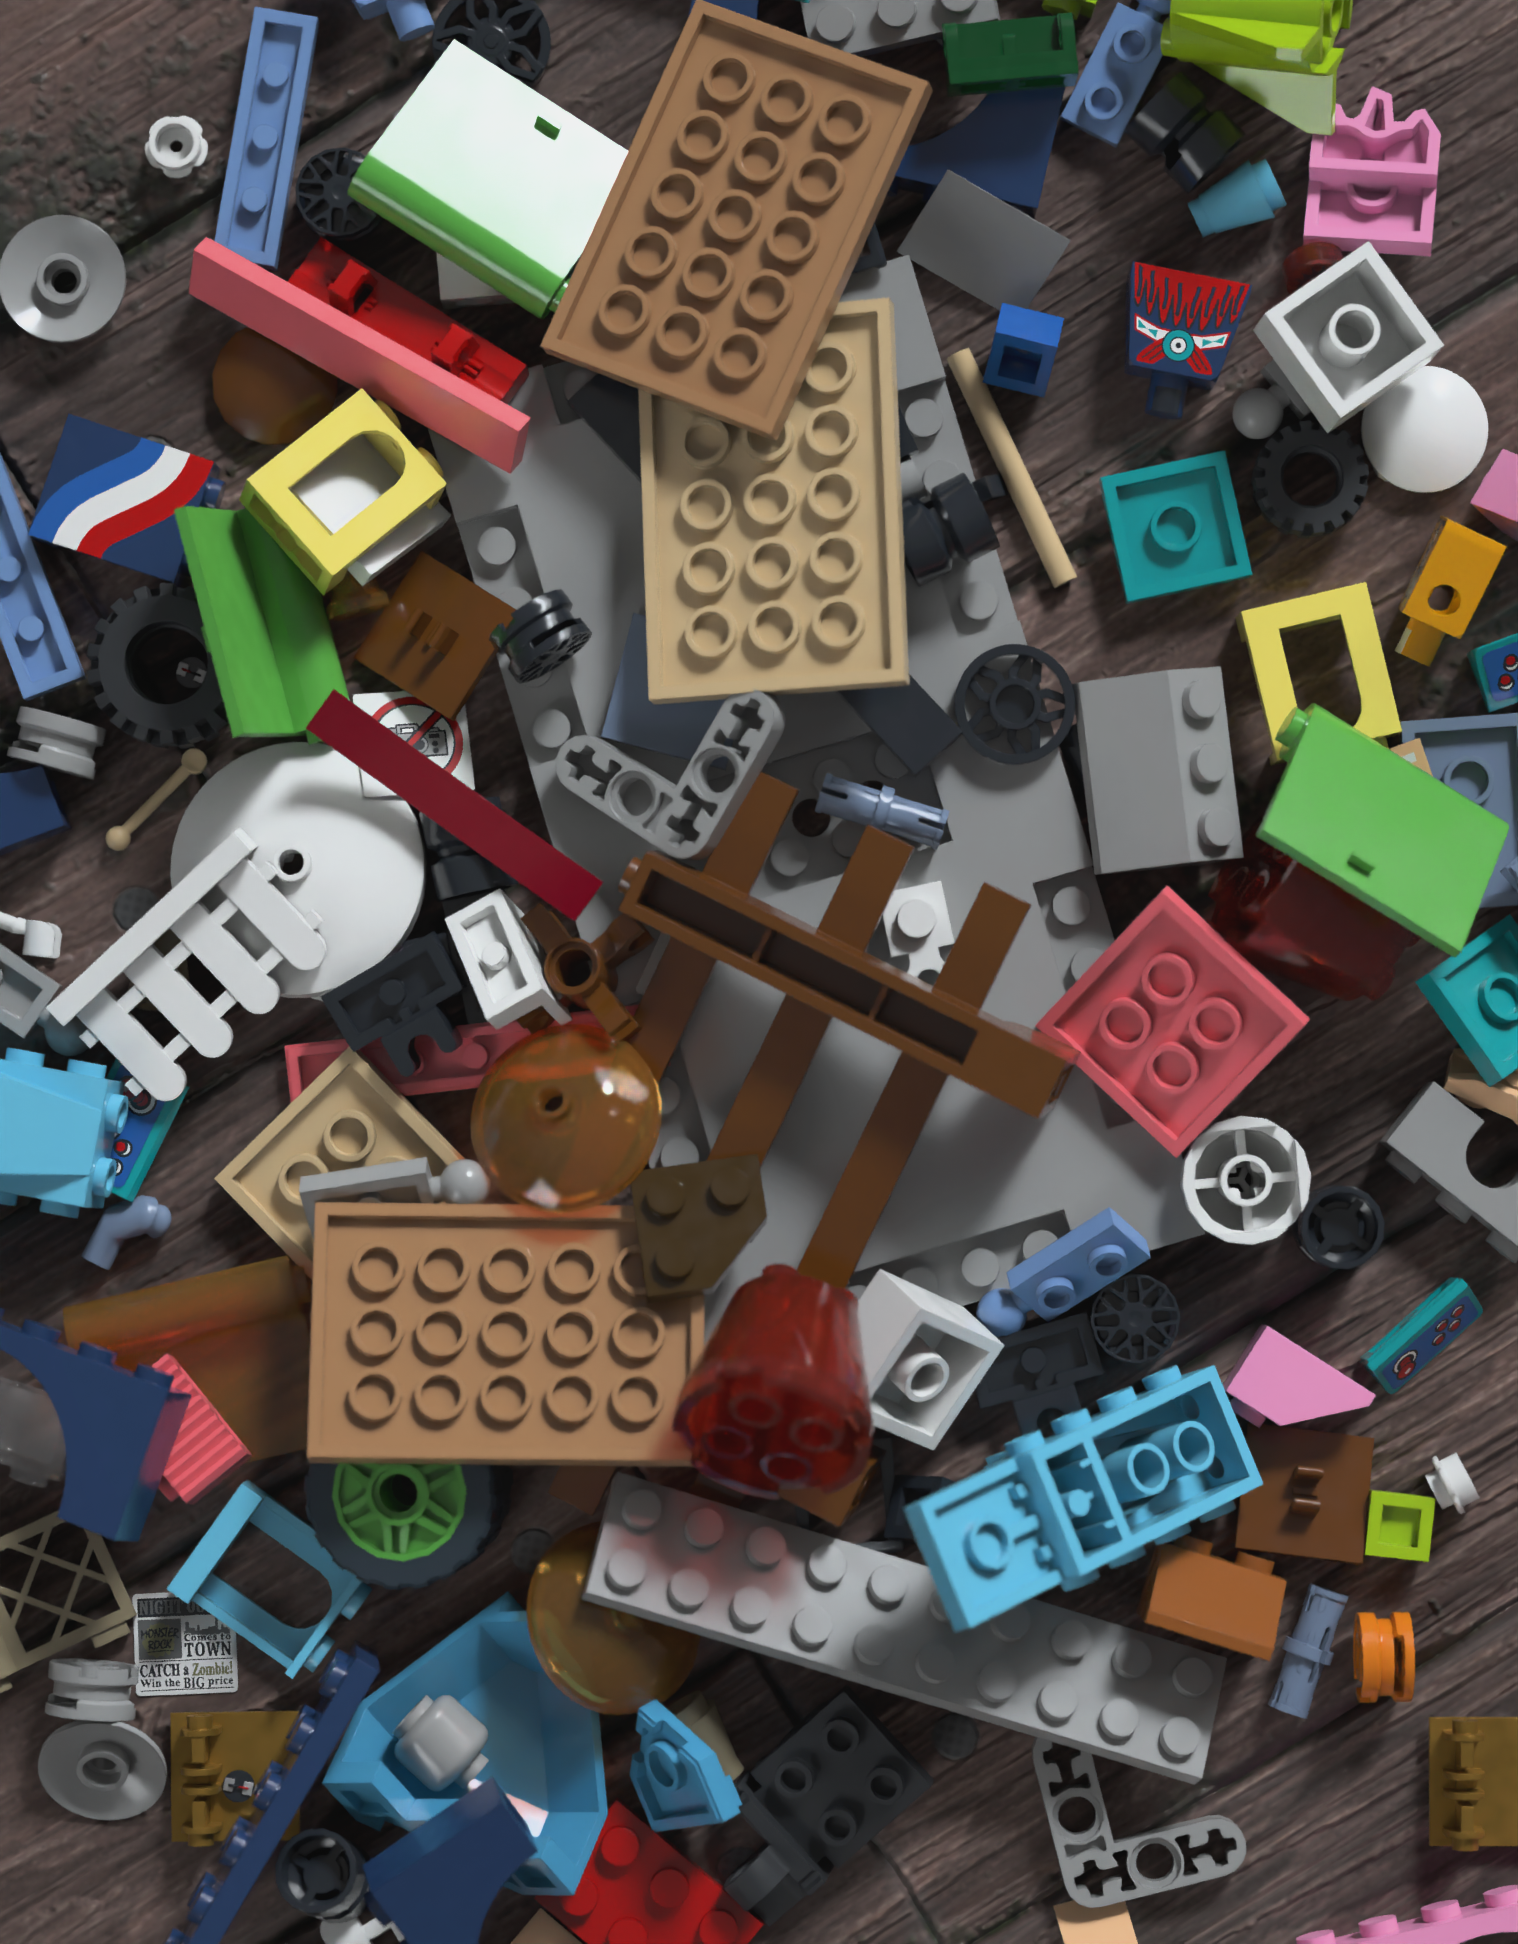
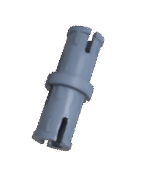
M826 773L815 808L817 813L821 814L822 812L864 826L870 824L884 832L931 846L932 849L938 850L943 829L949 815V810H941L895 796L896 789L883 785L882 791L835 777L830 773Z
M1311 1583L1308 1585L1303 1607L1292 1637H1285L1282 1649L1286 1650L1277 1683H1275L1271 1698L1268 1701V1705L1275 1709L1305 1719L1308 1717L1313 1694L1324 1665H1331L1334 1653L1329 1650L1339 1619L1349 1598L1338 1592Z

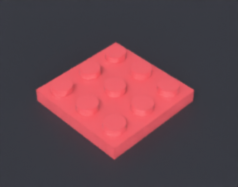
M1166 886L1039 1020L1035 1027L1042 1033L1081 1051L1076 1065L1177 1158L1294 1038L1310 1018L1172 889Z

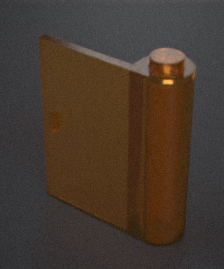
M288 1255L63 1307L64 1328L68 1346L78 1350L81 1341L104 1347L118 1354L115 1365L135 1372L138 1363L152 1366L165 1354L174 1356L253 1455L244 1464L308 1449L311 1339L303 1303L312 1302V1290L304 1265L293 1266L292 1260Z

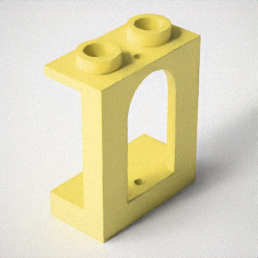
M363 388L246 480L239 498L244 507L323 596L343 581L348 568L424 506H427L430 510L436 506L447 485L443 480V471L432 454L422 447L416 449L400 431V422L392 409L381 400L373 401ZM363 434L401 478L393 487L330 536L289 489L350 440Z
M1366 582L1241 611L1236 617L1241 642L1246 641L1273 751L1269 756L1271 765L1286 762L1279 758L1283 744L1275 740L1285 718L1292 709L1297 707L1280 633L1341 619L1360 697L1361 712L1353 727L1388 749L1386 738L1394 737L1402 732Z

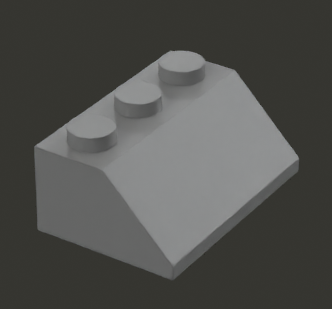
M1221 666L1164 670L1072 684L1075 695V713L1094 874L1200 866L1244 858Z

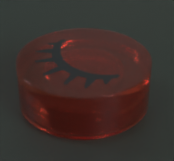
M1326 242L1308 243L1295 249L1287 256L1282 265V273L1288 293L1292 295L1345 258L1342 250L1338 246Z

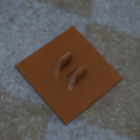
M421 551L355 654L354 659L454 721L497 654V651L489 641L491 632L501 623L507 628L513 619L511 613L516 611V609Z
M1247 1422L1245 1440L1263 1485L1239 1496L1234 1549L1362 1565L1374 1438L1262 1424L1258 1428L1252 1423Z

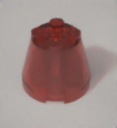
M1260 816L1242 837L1244 858L1227 860L1218 873L1208 893V896L1216 901V907L1211 921L1207 919L1206 922L1255 968L1343 1001H1352L1363 995L1372 1001L1380 998L1392 984L1396 973L1392 967L1400 958L1405 948L1412 947L1422 937L1258 837L1257 833L1263 821V818Z
M786 1264L767 1265L762 1270L761 1276L745 1282L735 1291L678 1394L672 1429L673 1432L679 1433L684 1444L692 1452L691 1465L708 1478L725 1487L748 1495L777 1500L779 1499L780 1489L796 1490L819 1487L825 1495H829L847 1487L862 1474L869 1461L874 1425L857 1313L859 1303L858 1298L852 1292L842 1288H835L812 1277L800 1275L795 1268Z

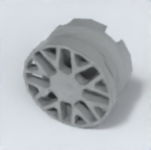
M20 706L16 720L21 726L19 740L14 741L12 747L9 746L7 756L36 766L43 765L54 771L94 780L96 773L94 769L96 763L93 761L96 747L103 746L107 730L65 716Z
M60 1658L49 1661L48 1678L54 1680L53 1693L49 1694L48 1702L45 1705L46 1714L88 1721L113 1722L135 1719L136 1708H134V1703L129 1701L131 1697V1686L138 1683L139 1666L125 1662L81 1658Z

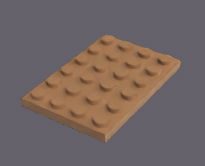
M696 0L540 345L542 349L549 355L777 441L933 90L929 82L709 2Z
M315 1202L307 1449L309 1463L703 1467L704 1295L653 1303L647 1302L633 1206Z

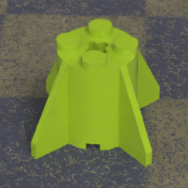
M1171 0L1170 18H1166L1161 32V52L1164 56L1177 57L1179 61L1194 63L1306 133L1332 136L1335 132L1337 68L1345 48H1335L1333 44L1340 28H1350L1353 0Z

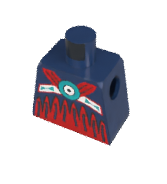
M1132 262L1126 281L1125 373L1151 379L1144 410L1145 413L1160 418L1180 420L1183 415L1188 386L1204 390L1213 389L1248 302L1252 285Z

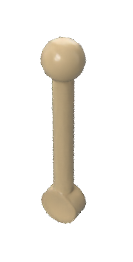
M196 748L187 750L182 756V766L122 826H114L108 830L105 839L109 848L116 851L127 848L131 840L130 835L190 774H200L206 769L208 762L203 751Z

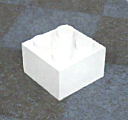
M1369 241L1267 311L1253 329L1327 434L1428 364L1444 347L1442 341Z
M879 1269L809 1376L849 1415L934 1451L1005 1345L963 1306Z

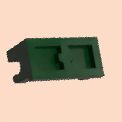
M1072 13L964 24L944 23L941 26L947 97L1069 87L1076 84L1079 69Z

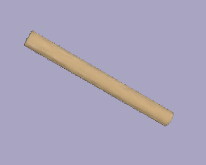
M966 348L954 353L947 358V362L1054 588L1076 579L1077 575L994 399L986 383H982L983 376L970 349Z

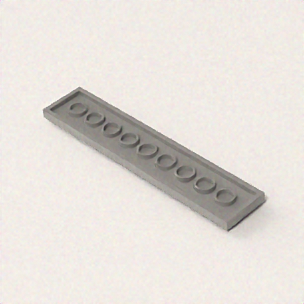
M617 1472L612 1480L581 1598L582 1600L1194 1785L1203 1777L1227 1658L1032 1598L971 1628L954 1632L927 1566Z

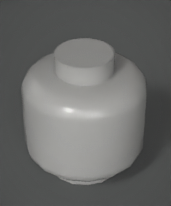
M426 1694L392 1732L399 1739L394 1749L396 1759L432 1791L444 1790L453 1781L464 1789L489 1761L480 1752L487 1743V1728L450 1695H442L433 1701Z

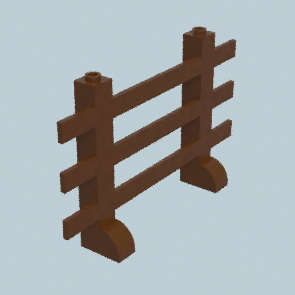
M761 771L719 844L711 852L703 871L660 850L646 851L642 860L633 857L624 871L618 886V892L624 894L625 897L618 910L671 936L633 1016L642 1029L623 1045H619L544 1205L603 1204L718 961L786 993L706 1161L758 1154L761 1170L833 1018L902 1051L740 1388L737 1389L704 1372L703 1458H705V1461L689 1494L740 1509L751 1484L754 1483L841 1527L860 1507L887 1451L862 1438L821 1424L808 1425L786 1414L949 1075L1040 1119L1054 1109L1081 1051L1037 1030L1018 1023L1003 1021L981 1010L1032 905L990 883L983 882L934 986L865 952L915 849L914 846L870 824L866 826L818 928L751 896V891L800 791ZM560 1465L547 1493L593 1516L618 1466Z

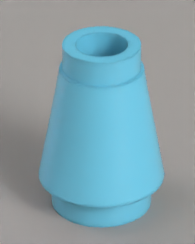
M1266 158L1253 165L1247 160L1200 194L1199 198L1187 203L1203 238L1214 232L1216 234L1275 218L1273 211L1287 205Z

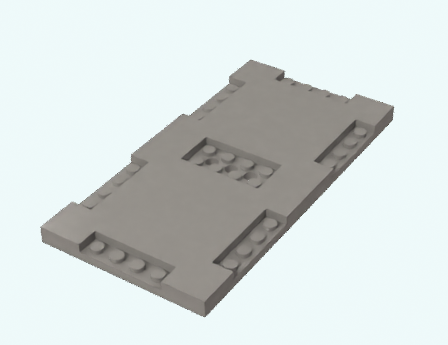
M906 255L889 260L884 268L877 269L874 267L850 275L839 302L890 298L894 304L898 404L919 450V453L910 457L916 466L927 497L920 500L923 503L929 501L932 487L962 472L966 474L973 486L972 482L975 481V477L945 382L946 375L910 256ZM565 361L543 368L542 364L528 368L529 377L508 403L509 406L530 417L523 458L511 474L429 428L428 430L438 463L443 471V480L447 483L446 491L475 584L516 610L542 594L562 589L573 604L570 611L575 619H583L592 632L590 640L570 659L547 674L526 683L520 684L515 680L508 669L510 659L506 654H496L552 845L604 882L576 920L580 938L592 943L623 913L618 909L625 895L618 892V886L624 871L633 857L642 860L646 851L662 850L568 790L560 782L556 773L555 760L559 749L567 740L582 735L602 739L601 735L633 613L646 616L642 484L568 405V400L598 373ZM996 549L969 563L959 557L952 559L951 572L921 587L916 584L904 562L909 674L956 724L954 709L956 689L964 671L972 661L984 652L1001 645H1027L1020 620L1018 621ZM1018 655L1000 657L984 666L999 671L1004 679L1007 680L1008 670ZM1031 658L1026 660L1017 673L1018 678L1028 682L1032 679ZM977 674L973 676L986 693L992 694L997 686L993 680ZM1039 684L1036 687L1037 691L1041 690ZM968 686L965 696V711L969 722L979 708L989 706V703L978 700ZM835 691L775 695L782 703L786 712V725L782 736L761 771L800 791L750 895L818 928L866 828L864 825L830 815L828 828L818 836H804L796 830L792 821L795 808L805 801H818L826 773L860 785L868 782L879 783L896 789L895 796L941 810H949L938 850L932 849L931 846L890 834L915 847L895 890L941 881L954 942L983 882L990 883L1032 904L981 1010L1003 1021L1018 1023L1041 1032L1035 1027L1039 1020L1115 941L1059 748L1057 747L1049 755L1029 764L1005 765L980 755L967 743L962 735L915 778ZM1043 699L1041 700L1040 711L1048 713ZM751 707L744 709L742 717L748 722L747 730L749 728L760 730L763 727L765 720L758 715L759 707L757 709ZM991 715L986 716L980 721L973 732L977 735L994 729L997 724ZM1035 720L1034 722L1040 728V747H1042L1054 736L1051 722L1044 723ZM1027 728L1017 731L1016 737L1026 753L1031 752V733ZM1006 729L1003 730L998 738L983 742L999 752L1016 754L1007 741L1008 730ZM603 739L675 785L678 784L690 763L687 760ZM734 739L732 747L741 750L747 756L750 748L738 745L740 741ZM582 754L579 757L578 764L584 768L583 775L601 778L607 783L615 776V774L607 773L597 767L592 762L593 755ZM728 760L726 771L709 766L707 782L714 792L722 793L733 784L735 768L731 760ZM637 780L627 788L624 796L627 810L633 816H639L650 807L652 791L644 780ZM696 794L692 797L693 802L704 804L701 809L715 812L718 804L700 799ZM687 819L680 821L678 829L685 834L682 843L685 840L691 842L698 840L700 832L696 831L693 827L695 819L693 821ZM709 856L702 860L676 859L703 871ZM881 918L865 952L907 973L909 968L908 955L891 958L883 918ZM643 922L642 924L655 941L616 967L618 984L614 994L624 1006L639 1005L643 995L637 993L636 987L661 934V931ZM953 945L938 948L940 957L944 962ZM587 961L592 973V961ZM718 961L671 1059V1066H668L638 1129L650 1169L707 1160L786 993ZM925 970L919 974L918 979L934 986L939 974L933 970ZM833 1018L760 1170L767 1209V1223L752 1243L749 1242L713 1294L704 1295V1352L711 1376L719 1380L748 1371L902 1052L836 1018ZM1076 1064L1054 1109L1040 1119L949 1075L816 1351L828 1347L879 1269L960 1306L980 1301L987 1292L993 1289H1010L1006 1272L1108 1207L1113 1209L1147 1240L1149 1251L1205 1234V1230L1201 1228L1187 1210L1180 1187L1183 1164L1182 1154L1175 1158Z

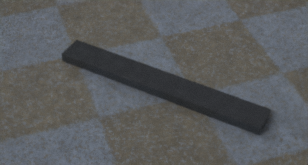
M598 373L568 400V405L641 483L638 388ZM910 674L909 685L835 691L915 778L963 735V731Z

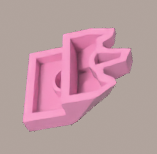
M1373 86L1361 113L1354 119L1346 117L1342 106L1336 104L1335 132L1332 136L1312 134L1303 249L1353 252L1369 241L1377 253L1431 257L1441 133L1425 109L1415 110L1404 122L1394 121L1392 94Z

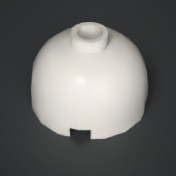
M1237 1116L1214 1123L1193 1141L1183 1160L1180 1187L1187 1210L1203 1230L1225 1242L1254 1245L1277 1238L1296 1221L1309 1199L1311 1173L1304 1150L1286 1130L1265 1118ZM1241 1167L1238 1177L1228 1178L1230 1173H1237L1236 1168ZM1248 1172L1251 1176L1250 1186L1244 1180ZM1238 1183L1243 1192H1239L1236 1188H1231L1229 1184Z

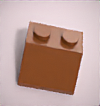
M1189 1534L1174 1539V1542L1169 1541L1156 1545L1136 1608V1612L1144 1622L1270 1661L1275 1646L1287 1582L1281 1576L1272 1573L1275 1562L1242 1551L1237 1552L1235 1562L1211 1554L1214 1543Z

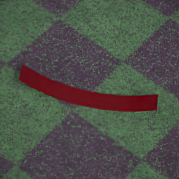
M335 689L332 690L306 726L308 731L576 922L604 883L440 767Z

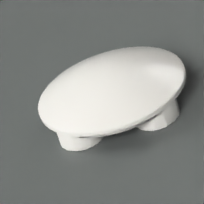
M1423 366L1365 407L1361 422V437L1365 453L1379 478L1408 491L1430 493L1442 491L1458 484L1476 468L1487 445L1488 419L1480 397L1463 378L1442 368Z

